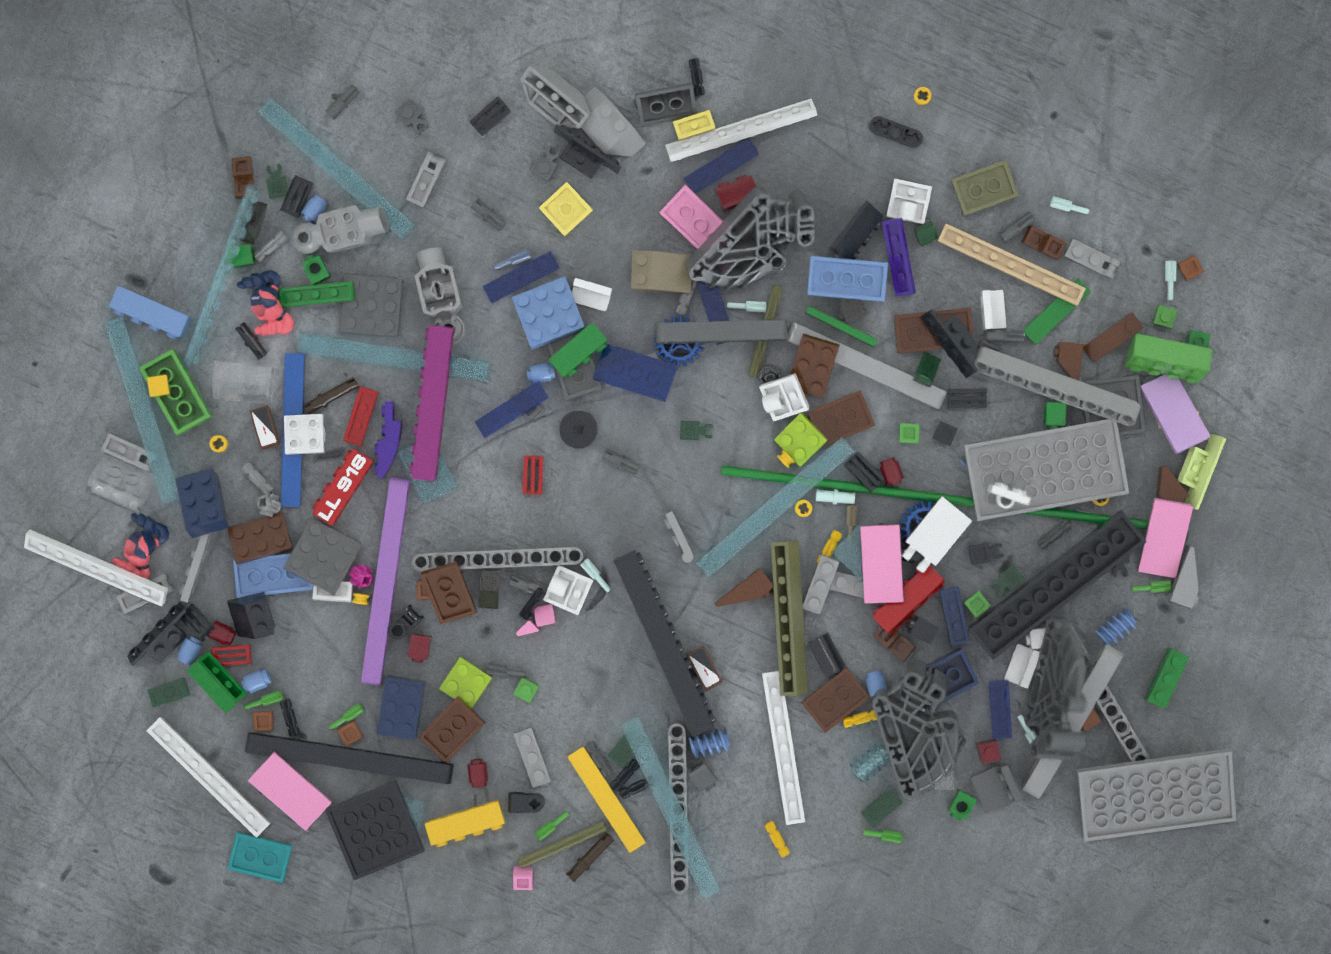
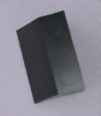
M866 200L829 250L841 259L855 260L860 254L857 251L861 245L865 247L872 238L869 236L872 230L877 231L882 225L881 218L883 215Z

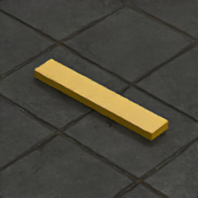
M582 746L567 756L629 853L645 844L646 841L585 747Z

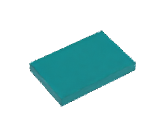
M237 831L227 870L283 883L293 845L262 837L256 838L254 835Z

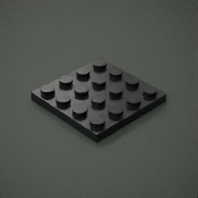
M396 780L325 809L354 880L425 852Z

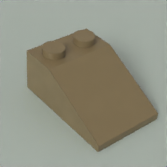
M633 250L631 289L634 292L691 294L692 279L685 265L692 255Z

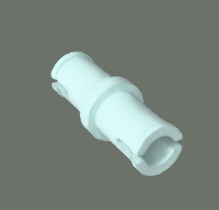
M817 489L816 501L833 502L835 505L837 503L854 505L855 492H838L837 489H834V491Z

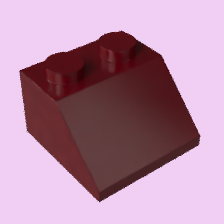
M745 174L737 177L736 182L729 184L726 181L718 185L715 192L723 213L736 208L754 187H757L752 176L747 177Z

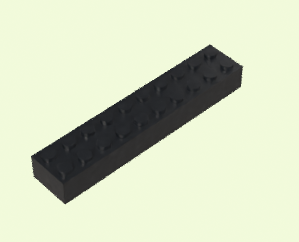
M1119 510L967 628L992 660H994L1147 541L1126 514Z
M633 550L614 559V564L692 736L695 737L714 728L715 716L711 709L707 710L706 708L708 701L704 692L700 693L698 690L700 683L696 675H691L690 670L692 666L688 657L684 658L681 653L684 651L680 639L676 641L674 637L676 630L672 622H667V610L664 604L660 606L658 602L660 595L656 587L652 588L650 584L652 577L649 571H644L642 567L644 560L641 553H636Z

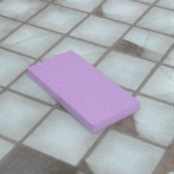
M1162 375L1140 386L1145 400L1175 454L1185 451L1211 437L1179 379H1170L1167 375Z

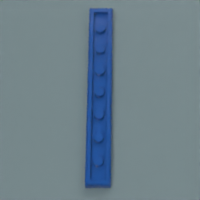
M285 353L282 507H301L302 454H285L284 416L303 415L305 354Z

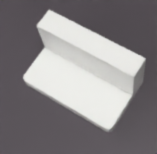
M575 278L572 290L575 303L601 311L607 310L612 288Z
M1003 290L981 291L983 330L1006 328Z
M1016 644L1004 679L1028 689L1040 652Z

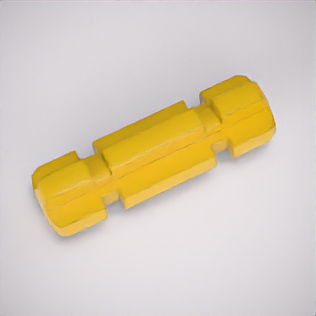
M836 530L832 532L831 538L828 539L822 550L823 555L831 557L837 547V542L840 541L842 534Z
M873 709L870 712L866 711L855 714L853 717L847 716L843 719V724L845 728L852 727L853 724L859 725L870 722V720H877Z
M774 822L766 823L764 827L767 833H770L769 836L776 849L778 848L780 856L785 857L790 854L782 836L776 830Z

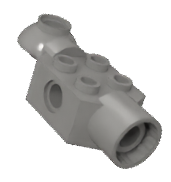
M357 205L319 214L316 224L308 222L298 225L293 231L292 243L303 254H311L317 251L320 246L327 252L339 253L369 245L374 235L388 232V218L382 206L366 210ZM307 233L308 240L304 243L303 235Z
M442 247L422 250L416 254L420 271L415 275L423 313L427 317L436 319L434 325L454 326L453 344L458 343L462 339L465 330L462 320L456 315L463 308L455 270L452 266L446 264Z

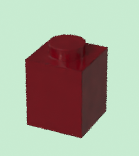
M411 634L408 657L412 658L413 662L423 663V660L428 659L432 636Z
M993 738L976 743L979 759L982 764L1001 760L996 739Z

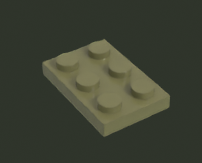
M1006 160L951 179L963 216L1019 196Z

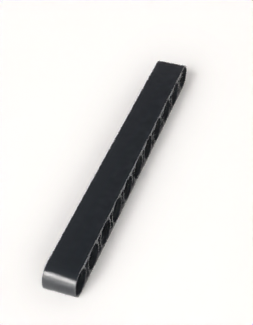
M248 732L245 752L250 754L270 756L275 751L283 759L442 784H451L454 764L253 732Z

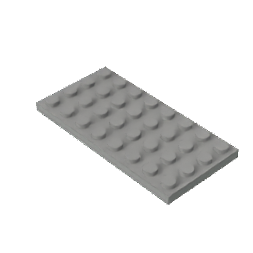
M1110 419L963 445L977 521L1130 494L1117 422ZM995 482L1007 485V490L1012 491L1015 488L1027 492L1026 496L1030 497L1029 504L1026 505L1015 501L1012 507L1007 509L1001 508L996 504V494L987 492L988 485H994ZM1001 497L1000 501L1003 505H1007L1010 499Z
M1230 748L1077 769L1084 842L1236 821L1233 762Z

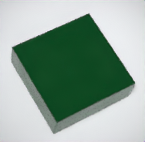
M932 221L914 229L921 247L938 239Z

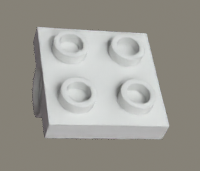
M894 179L886 217L894 219L902 217L903 221L923 225L932 186Z
M796 373L759 386L763 395L764 409L767 413H770L773 421L807 411L810 408Z
M323 414L284 416L286 455L325 453Z
M995 482L994 485H988L987 492L996 494V504L1001 508H1010L1015 501L1026 505L1029 504L1030 497L1026 496L1027 492L1015 488L1010 491L1007 490V485ZM1005 497L1010 499V502L1007 505H1003L1000 499Z
M558 565L543 600L579 615L593 579Z

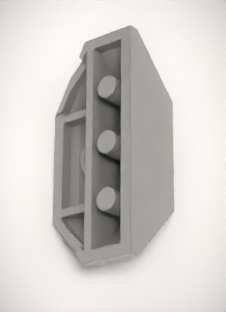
M531 64L521 77L520 81L523 84L528 103L555 126L559 125L561 127L563 125L567 128H581L591 114L584 96L553 70Z
M596 87L584 96L591 114L581 128L604 154L632 157L646 145L634 127Z

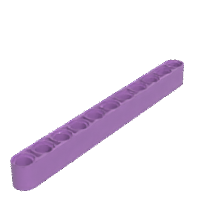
M390 477L361 678L362 684L381 686L410 479Z

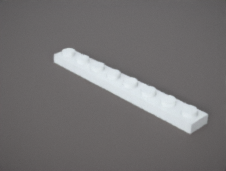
M808 99L669 143L665 146L670 161L673 162L817 116V111L812 99Z
M29 530L26 533L24 548L161 607L164 605L168 588L35 531Z
M779 670L762 673L786 825L803 823L805 818L785 696H780Z
M159 717L147 730L165 750L256 838L268 827L271 822L162 717Z

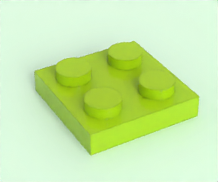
M800 413L774 439L800 467L828 441L803 413Z
M460 656L439 689L454 699L459 696L473 708L493 677Z

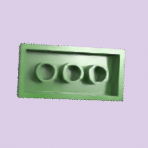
M1136 333L1127 347L1124 367L1130 368L1131 371L1135 372L1146 371L1154 376L1161 374L1167 375L1170 379L1180 378L1185 379L1189 383H1197L1209 372L1212 349Z
M171 349L139 367L147 384L148 377L168 375L170 394L155 396L176 435H183L214 417L177 350Z

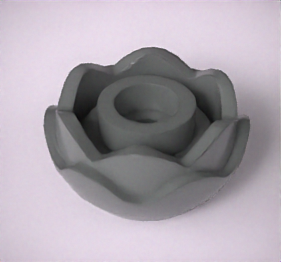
M772 364L765 365L758 372V380L764 384L779 379L782 375L781 370Z

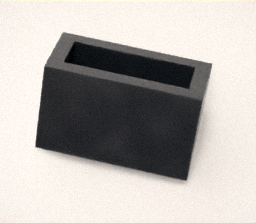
M828 632L808 642L826 678L846 666Z

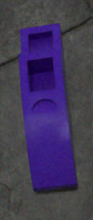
M385 401V405H382L381 408L382 417H385V425H382V436H385V440H378V444L374 445V453L378 455V463H375V475H378V478H385L391 469L401 441L402 421L395 420V405L393 401Z

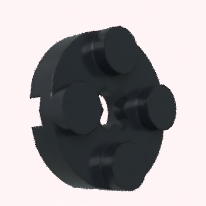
M584 411L568 413L563 417L560 424L561 439L566 445L575 449L586 448L591 445L598 433L595 419ZM576 424L584 427L582 429L583 434H574L573 431Z

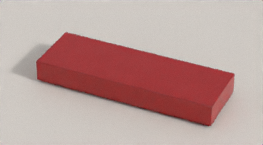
M360 386L343 441L362 447L379 392Z

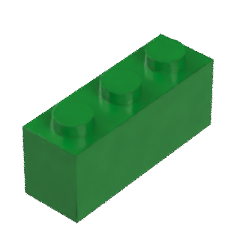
M592 322L548 360L564 378L566 376L570 378L578 371L576 368L581 363L586 365L593 359L591 355L594 352L600 353L607 347L606 342L608 340Z
M1167 647L1144 700L1165 709L1189 656Z
M209 651L187 671L225 714L248 694Z

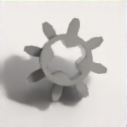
M268 492L262 495L257 501V507L261 509L259 513L269 517L277 514L281 508V503L278 501L279 496Z

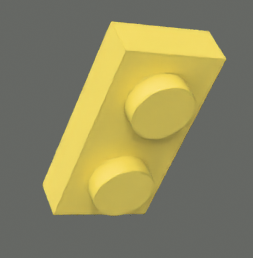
M710 110L673 121L678 140L715 129Z

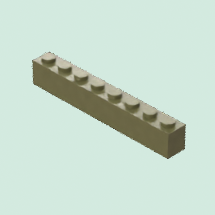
M799 540L771 542L780 696H799L808 694Z

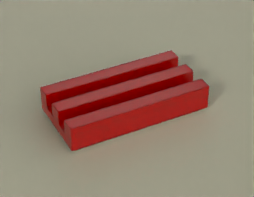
M524 456L523 494L542 495L544 456ZM528 460H532L530 490H527ZM536 460H539L538 491H534Z
M251 644L211 647L212 655L216 660L217 658L242 656L247 658V660L219 662L222 666L252 663ZM246 649V652L216 654V651Z

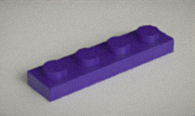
M901 217L882 221L895 296L915 294L916 290L903 219Z

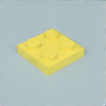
M568 182L539 207L564 236L570 233L593 211Z

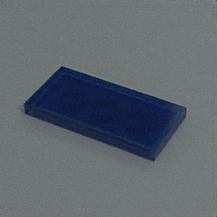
M606 343L607 347L602 350L593 380L666 402L678 365Z

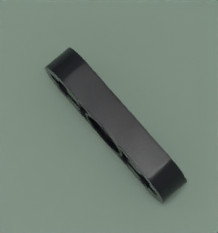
M877 116L869 123V129L873 134L910 148L920 146L923 141V135L920 131L886 118ZM881 121V126L884 127L887 126V123L890 124L887 135L884 134L885 129L879 128L878 131L875 130L873 123ZM893 127L900 128V137L895 138L891 135L890 131ZM905 130L908 131V136H913L914 134H916L917 139H919V142L916 141L914 144H912L911 139L907 137L905 138V141L901 140L905 134Z

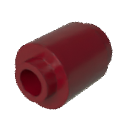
M895 457L881 461L880 469L885 478V483H890L891 487L902 483L901 479L904 476Z
M216 620L212 623L215 629L209 631L211 634L208 638L223 645H231L237 631H234L233 627Z
M482 759L471 760V763L467 764L469 783H471L472 788L487 786L488 773L486 762H482Z

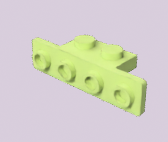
M1210 435L1211 437L1205 450L1195 446L1189 449L1178 477V482L1190 487L1188 491L1189 496L1185 499L1184 503L1192 504L1193 509L1198 510L1225 444L1226 438L1218 435Z

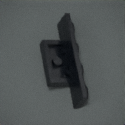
M555 126L554 132L569 142L559 157L561 160L590 179L595 175L601 164L616 174L620 172L621 166H619L617 160L612 157L607 158L599 148H592L584 138L571 134V130L566 126Z
M933 309L920 317L924 325L931 331L936 341L940 343L966 379L978 371L967 354L979 345L956 315L944 324Z
M182 602L172 606L168 614L156 623L155 628L150 633L145 634L142 641L129 651L127 658L132 666L146 653L161 663L187 636L182 629L175 625L186 612Z

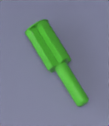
M1170 580L1150 582L1149 585L1131 587L1133 592L1146 590L1163 592L1171 591L1172 589Z
M279 690L261 696V699L247 703L244 707L247 710L262 704L267 706L283 701V694Z
M358 702V704L344 712L343 717L329 725L330 730H334L345 721L350 722L365 712L362 704Z
M565 811L554 821H548L534 832L535 836L540 841L556 830L555 826L566 819L569 813Z
M863 830V835L879 837L882 841L900 844L902 842L903 835L901 832Z

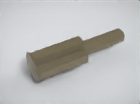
M846 505L847 543L853 544L858 506Z

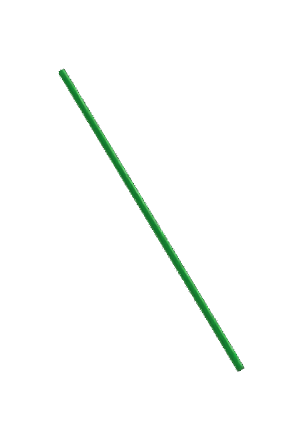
M722 465L721 475L935 503L943 497L952 505L974 507L973 498L886 486H877L870 493L861 483L724 465ZM1057 508L1021 513L1102 524L1111 517V515ZM1129 518L1137 529L1147 530L1149 520Z

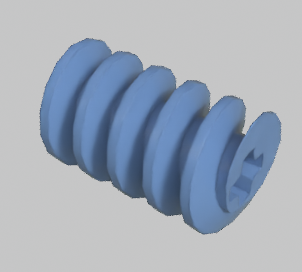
M1125 607L1123 608L1124 614L1118 611V618L1111 617L1112 623L1105 621L1106 628L1099 625L1100 632L1094 630L1104 645L1111 646V640L1118 643L1117 636L1123 639V631L1130 634L1129 627L1137 629L1135 625L1136 620Z
M726 727L724 728V733L717 729L716 735L711 730L709 737H707L705 732L702 733V738H699L697 735L692 740L689 736L692 754L696 759L699 758V752H701L703 757H706L707 751L714 755V749L718 753H721L722 747L726 752L729 751L730 743Z

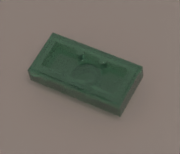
M185 677L147 690L153 708L190 696Z
M631 726L607 756L623 768L646 737Z

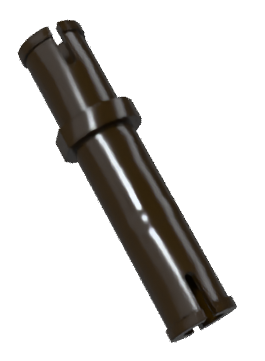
M351 377V379L324 394H318V397L303 404V407L307 414L310 415L322 407H328L327 404L359 388L355 378Z
M605 832L582 858L579 857L577 859L578 862L566 875L575 882L585 870L588 871L590 869L589 866L615 840Z

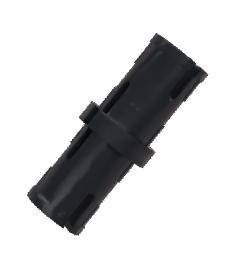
M245 322L240 324V327L235 328L245 341V346L251 349L258 360L268 354L258 341L257 335L254 336Z

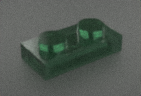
M924 351L913 381L931 388L941 359Z
M889 787L864 808L861 814L872 827H875L901 805L902 801Z

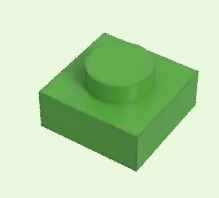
M1158 305L1152 324L1172 329L1177 310Z
M900 423L899 442L919 443L920 424Z
M977 591L963 602L975 618L991 606L980 591Z
M522 677L513 695L530 703L539 685Z

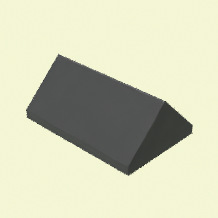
M692 83L635 93L641 126L681 119L697 114Z

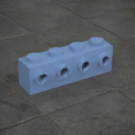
M117 286L109 305L110 308L114 309L113 313L124 317V314L131 316V321L140 325L142 322L149 324V329L159 332L160 329L166 331V336L175 340L177 337H184L192 318L120 286Z

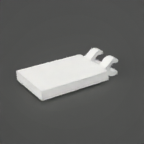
M941 497L905 542L909 546L901 556L909 560L915 551L919 552L924 558L916 568L924 573L930 563L935 566L939 563L972 520L945 498Z

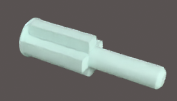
M1055 196L1051 198L1050 207L1067 212L1073 210L1084 214L1089 213V209L1073 205L1072 201Z
M1165 261V281H1168V300H1173V282L1176 281L1177 261Z
M746 301V303H727V308L746 309V312H766L767 304L766 302Z
M588 558L580 564L581 567L592 579H596L606 592H609L611 588L599 575L600 571Z
M1019 715L1017 718L1026 732L1024 735L1031 744L1038 736L1034 730H1031L1025 724L1023 715Z

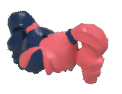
M272 270L264 271L260 274H251L250 277H243L236 284L240 289L256 287L251 296L252 311L257 318L267 321V323L257 326L254 330L255 335L266 336L267 334L276 335V333L285 335L293 330L295 323L292 316L283 310L279 302L277 291L281 278L277 272ZM267 283H272V286L267 287Z
M132 513V521L144 530L131 534L125 543L124 556L129 562L114 558L111 563L149 580L150 556L157 546L168 540L170 532L167 526L156 522L150 516L146 517L142 513ZM156 534L158 535V538L154 539L152 535Z

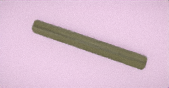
M774 285L772 287L763 320L775 319L783 290L781 286ZM768 341L757 342L748 376L758 377Z
M603 821L519 858L518 864L521 868H525L607 831V827Z

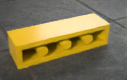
M498 799L425 822V827L431 846L436 844L437 847L448 844L447 841L452 839L455 842L466 839L465 835L473 833V836L483 834L485 829L491 828L492 831L503 827L502 824H505L506 819Z

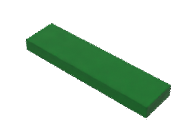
M1077 278L1074 283L1086 288L1080 300L1081 302L1091 291ZM1057 297L1022 332H1025L1028 339L1036 345L1076 306Z
M354 281L278 288L279 302L283 308L355 301Z
M808 306L805 314L871 347H875L877 339L811 306Z

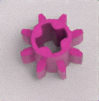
M363 563L356 565L349 573L352 577L349 581L359 589L367 587L372 582L373 577L370 574L373 570L368 566L366 567Z

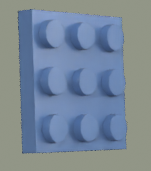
M565 276L512 297L532 350L585 329Z

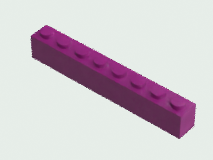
M429 325V329L426 328L425 340L428 341L427 348L423 349L422 358L425 359V366L421 367L420 372L423 384L419 386L418 397L421 398L420 405H417L416 416L419 418L418 424L414 426L416 443L412 444L411 454L414 455V461L410 463L409 474H412L411 479L437 480L454 327Z

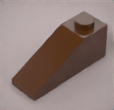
M1133 312L1129 313L1083 346V349L1094 363L1144 327Z
M758 568L716 601L715 605L720 607L759 599L762 596L765 599L773 592L772 588L774 586L763 571Z

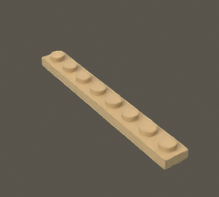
M945 224L937 241L1075 306H1078L1086 288L948 224Z

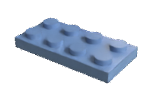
M811 256L807 295L884 302L888 263Z
M291 553L271 555L239 565L233 560L237 598L265 592V595L313 590L314 585L283 569Z

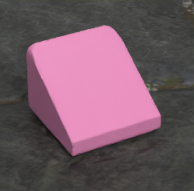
M552 604L536 607L534 614L537 627L556 623Z
M528 620L516 632V635L521 636L540 631V629L532 620Z
M514 866L513 890H533L532 866L525 868Z

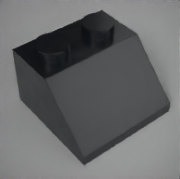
M265 592L227 601L237 636L258 639L274 635L275 624Z

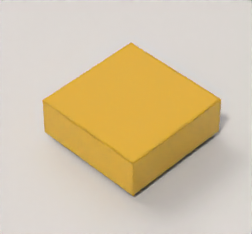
M168 375L147 378L150 397L170 394Z

